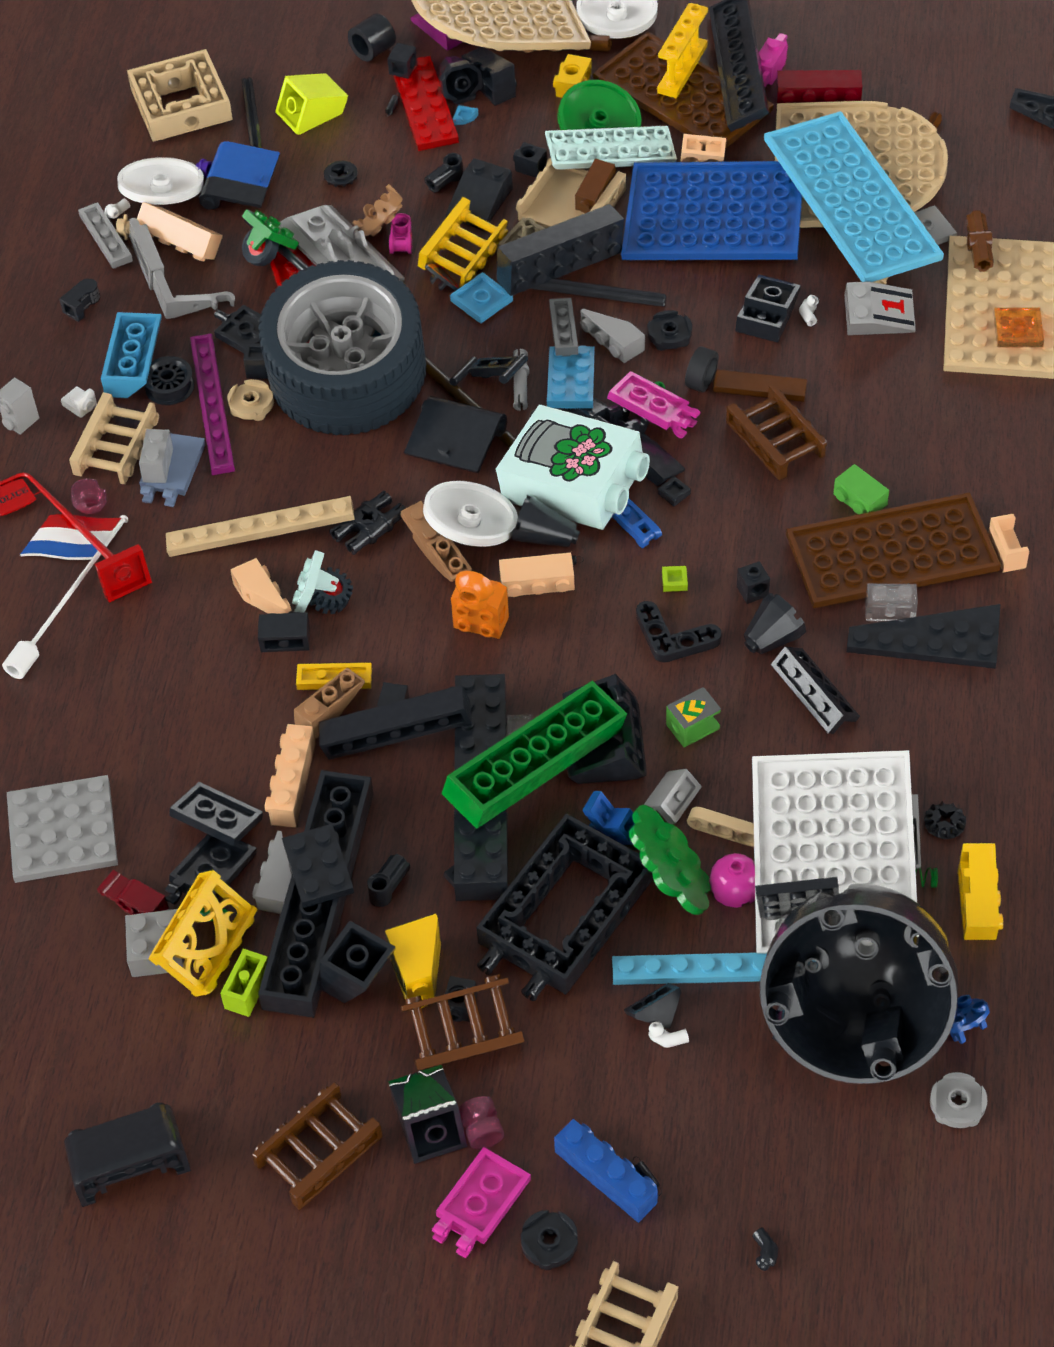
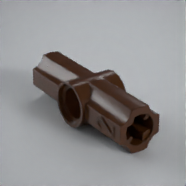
M974 210L966 216L968 230L967 248L972 253L974 268L978 269L979 272H986L994 264L992 232L988 230L986 215L980 210Z

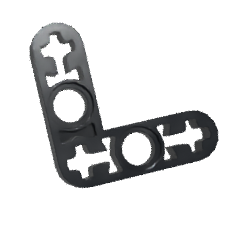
M643 601L637 605L636 618L654 658L659 662H670L714 649L721 643V629L714 624H706L671 635L655 603ZM644 611H647L649 614H651L650 621H648L647 614L643 613ZM652 628H659L662 630V633L652 635L649 631ZM683 640H691L694 644L690 647H685L681 645V642ZM661 642H663V647L666 651L668 650V652L660 650Z

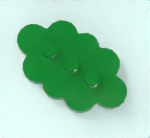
M640 805L632 814L634 825L629 830V838L640 851L642 864L653 873V880L658 889L668 896L676 897L681 906L691 914H702L709 907V900L706 894L711 890L709 876L700 868L701 861L698 855L688 847L686 836L678 827L665 823L659 813L647 805Z

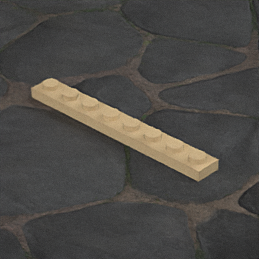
M351 496L168 532L166 533L167 553L169 557L355 520Z

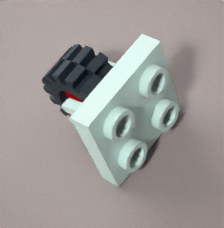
M315 550L312 558L306 559L303 571L300 572L297 585H299L298 590L295 591L292 604H295L294 612L304 613L310 603L311 606L317 605L315 608L317 611L322 608L325 614H327L328 610H330L331 614H335L336 610L339 613L346 607L352 595L353 585H350V578L345 580L347 576L345 573L340 575V570L337 568L335 572L332 571V567H328L326 571L325 568H321L324 557L322 552Z

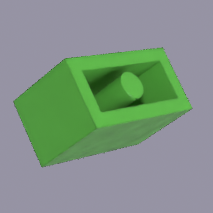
M854 464L835 479L833 494L839 501L850 506L856 514H863L885 508L888 505L889 489Z

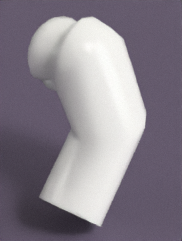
M124 198L117 204H108L105 208V214L107 217L115 219L130 208V203Z
M809 295L799 308V313L808 326H813L817 323L813 312L817 308L816 305L819 303V300L815 295Z
M653 1022L649 1026L648 1034L650 1039L665 1048L689 1042L686 1029L670 1033L664 1029L660 1022Z

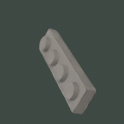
M98 202L78 210L82 221L113 269L133 261L131 253Z

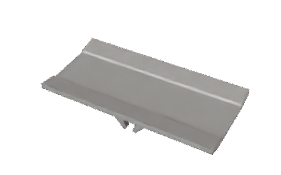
M322 205L280 221L282 228L285 227L294 233L293 237L299 242L297 247L315 266L319 263L325 264L328 261L337 262V260H344L346 262L348 260H354V262L361 261L364 264L370 263L375 267L379 266L384 271L387 270L392 275L397 276L399 280L404 281L405 277L366 240L363 230L357 231L358 225L352 226L332 205Z

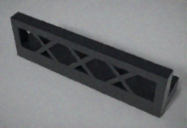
M785 646L772 662V667L827 733L834 734L844 721L856 722L859 719L860 715L803 648Z

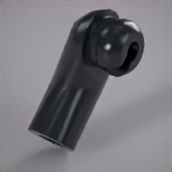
M762 1227L755 1231L752 1237L761 1247L760 1256L756 1258V1264L761 1270L767 1271L770 1266L773 1267L777 1262L778 1246Z

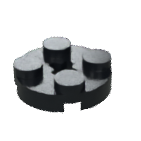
M661 311L653 316V320L648 322L647 335L649 340L655 344V348L660 351L685 347L689 345L692 336V322L686 315L684 317L678 315V311Z
M542 1210L531 1215L524 1223L521 1233L522 1251L531 1263L539 1266L541 1269L550 1270L567 1263L577 1251V1228L566 1214ZM544 1235H555V1243L551 1245L543 1243Z

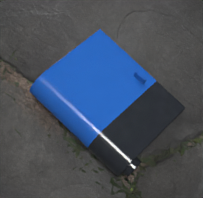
M228 141L221 142L201 191L199 203L208 210L217 209L221 200L261 208L277 166L280 152Z

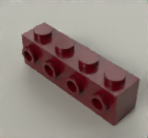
M861 70L777 71V103L861 101Z

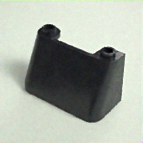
M617 674L595 681L627 713V716L618 734L567 768L569 778L577 784L637 780L645 777L647 769L641 717L635 694ZM581 687L562 693L563 699H565Z
M162 1102L155 1103L147 1109L84 1130H74L64 1140L72 1181L82 1207L96 1203L95 1194L98 1191H101L102 1194L107 1193V1185L160 1168L162 1174L167 1172L166 1168H174L177 1175L191 1171L173 1109L170 1105Z

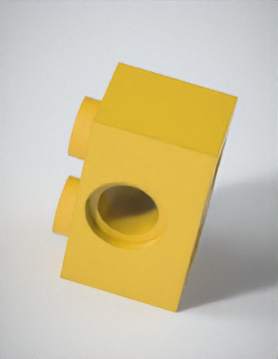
M567 55L565 61L560 64L559 74L555 75L553 80V87L556 88V97L562 98L572 86L590 79L592 75L591 58Z

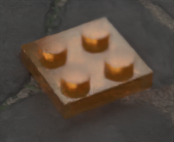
M1040 307L994 308L993 315L997 347H1043L1044 334Z

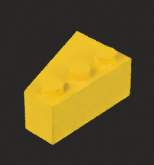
M963 843L958 866V881L964 940H996L998 930L1003 929V915L998 911L1001 895L1000 890H997L998 868H996L995 843Z

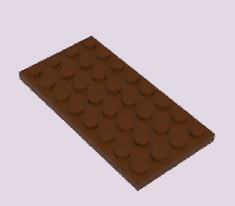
M648 31L593 73V80L608 81L620 86L633 97L638 107L684 134L726 138L725 149L763 119L752 121L743 128L731 132L727 126L719 72L700 61L677 98L658 94L657 87L667 72V60L658 57V53L665 41ZM767 100L770 113L773 111L774 104Z
M970 492L786 529L787 539L813 608L1000 571L1001 566Z

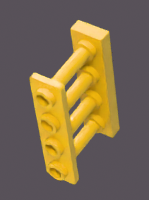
M689 3L659 51L658 57L667 60V72L657 87L658 94L677 98L707 48L708 40L698 38L699 26L708 12V7Z
M464 197L461 198L419 252L418 267L426 270L425 266L427 264L436 263L461 276L460 288L476 277L478 269L482 270L488 256H492L495 253L498 243L508 234L506 229L507 220L503 219L497 227L471 214L469 210L470 200ZM468 221L492 235L486 241L461 228L460 225L462 222ZM452 235H457L481 247L477 254H474L454 244L449 239ZM441 249H447L470 261L465 269L438 254Z

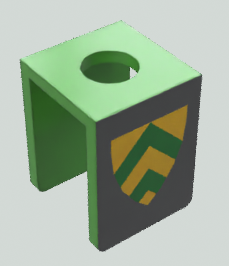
M702 687L666 706V725L681 745L686 747L720 729V724L713 716L720 713L721 708L708 691Z

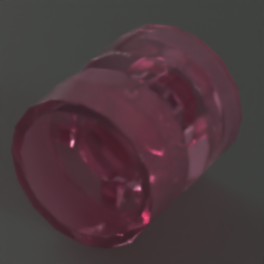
M476 1097L460 1106L461 1121L463 1126L467 1127L465 1131L471 1148H489L504 1138L501 1122L496 1118L497 1111L490 1097Z

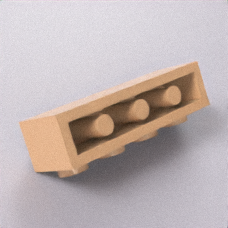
M147 202L142 203L137 217L139 224H146L151 237H158L159 242L169 246L173 244L176 246V250L186 254L188 252L193 253V258L205 262V259H215L223 235L163 207Z
M288 724L286 733L281 735L280 748L282 750L281 754H277L275 759V769L277 771L276 775H272L270 780L271 797H267L265 801V812H269L271 825L297 827L316 744L312 726Z

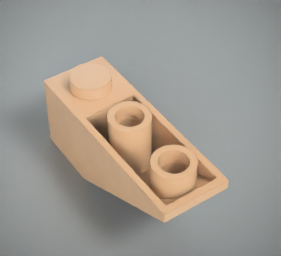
M257 558L230 569L233 584L245 602L268 614L289 613L291 611L288 600L286 598L282 599L280 596L281 591L275 581L271 582L267 567L265 565L261 566Z

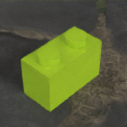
M246 949L242 950L220 993L225 1009L247 1017L250 1016L259 998L258 993L268 961L267 956Z

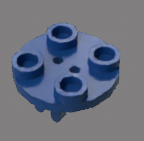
M970 995L958 997L955 1019L949 1033L955 1042L959 1041L960 1044L966 1042L963 1031L973 1027L977 1028L978 1026L982 1030L987 1027L985 1019L990 1011L986 1001L983 999H972Z

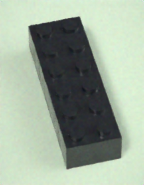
M608 204L498 246L497 282L512 296L548 282L551 279H556L620 254L622 252L624 218Z

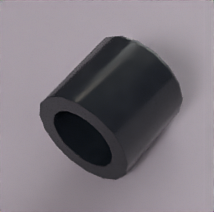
M379 13L372 14L348 31L347 36L353 52L366 62L371 61L392 47L396 42V34L392 24Z

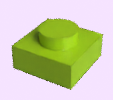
M686 566L662 567L663 592L688 591Z

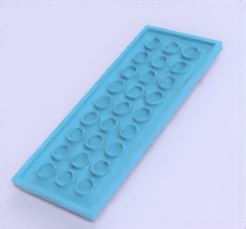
M841 111L765 133L764 141L862 282H874L943 260L944 253Z

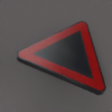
M436 263L425 266L427 270L433 273L430 277L431 284L437 278L442 281L438 285L439 290H443L446 285L455 291L460 288L444 267Z

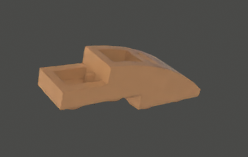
M422 501L402 510L401 517L413 533V540L445 578L453 582L459 572L472 571V568L454 542L438 533L429 525L423 513L424 504Z

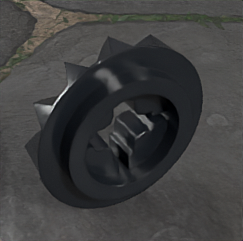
M336 161L325 168L324 179L327 180L328 185L334 184L335 187L342 185L345 188L346 184L352 185L353 180L357 179L358 170L351 162Z
M942 801L938 805L932 804L930 809L926 811L924 824L933 836L941 839H952L964 831L966 817L962 812V808L958 809L954 803L949 805L944 804ZM943 815L945 818L950 817V823L947 821L941 822V816Z

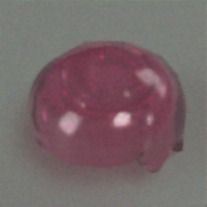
M78 480L71 486L72 504L81 513L95 514L100 512L107 504L106 490L99 487L97 480Z

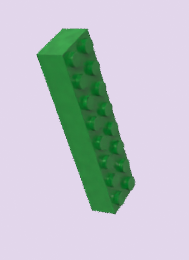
M591 681L449 774L441 794L478 829L618 734L627 713L595 682Z

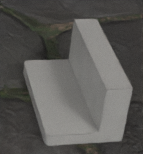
M687 769L668 771L644 805L658 810L668 823L676 824L702 786Z

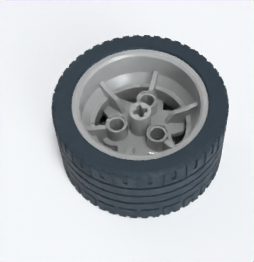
M337 260V262L328 261L325 264L319 263L317 266L307 267L306 270L303 269L298 274H293L289 277V280L286 279L281 286L279 285L275 289V293L271 294L265 304V308L262 310V316L259 321V339L273 397L285 414H288L292 420L295 419L298 424H303L304 427L312 428L317 432L333 433V435H350V433L360 434V432L365 433L370 431V429L380 428L381 425L384 426L389 421L395 420L398 415H402L405 409L412 405L411 402L415 401L424 383L426 358L418 304L414 295L411 294L410 289L406 287L402 280L392 275L391 272L384 271L383 268L375 267L370 263L364 264L361 261L354 262V260H348L346 262L344 260ZM375 330L378 331V332L382 335V336L372 337L373 334H374V332H375Z

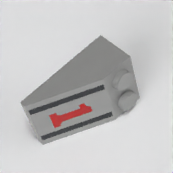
M874 282L847 283L844 295L848 335L914 333L916 331L912 289Z

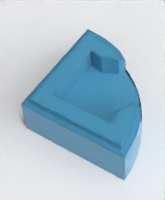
M458 105L453 117L454 125L472 122L479 114L478 108Z

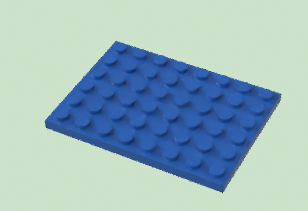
M779 161L634 163L621 253L622 260H798L803 196Z

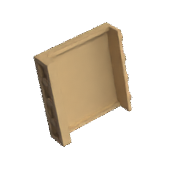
M549 158L546 167L542 172L538 173L533 185L528 187L524 197L519 199L517 203L518 221L522 218H532L536 224L548 228L585 214L575 210V194L588 171L583 169L558 170L553 167L552 160ZM617 172L590 211L608 204L612 207L616 205L626 190L625 173Z

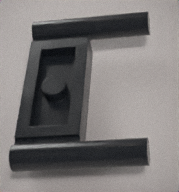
M521 354L519 357L479 359L473 356L452 376L449 382L452 386H456L470 372L472 377L489 378L491 376H500L499 381L506 384L528 361V357L525 354Z

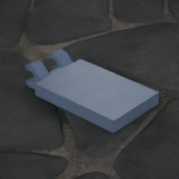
M170 433L173 452L166 483L143 482L141 477L139 482L140 494L144 495L142 502L152 503L154 495L158 491L163 492L162 497L166 498L164 506L174 507L178 495L185 496L206 446L204 438Z

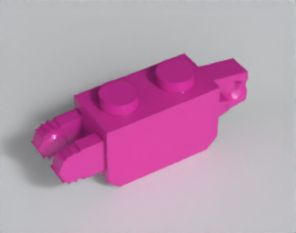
M779 33L776 39L768 38L759 52L765 87L767 84L773 85L777 78V71H781L785 65L788 50L787 35Z

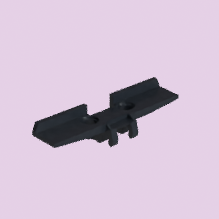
M593 397V408H555L639 431L642 451L648 454L650 458L648 472L645 477L657 487L661 486L667 479L685 471V468L644 434L650 421L641 417V421L636 418L633 420L629 419L628 416L631 411L624 407L622 408L617 404L608 407Z

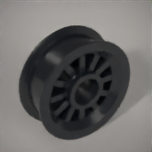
M165 356L153 360L147 383L145 384L147 397L160 405H174L186 400L192 394L195 386L191 366L184 359L175 356Z

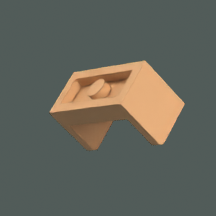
M1014 514L992 517L990 521L988 536L1003 572L1026 568L1029 556L1028 547L1021 548L1014 532Z

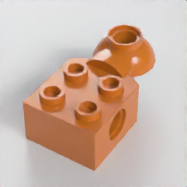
M474 571L459 572L456 575V587L451 597L454 628L463 632L469 631L481 634L484 637L500 639L509 618L507 587L498 581L489 580L484 575Z

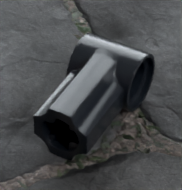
M457 153L447 154L443 159V164L424 178L429 190L434 193L438 192L448 183L461 179L464 172L461 155Z
M398 854L390 855L379 872L369 877L367 881L369 900L374 906H387L392 901V893L410 870V863L403 856Z

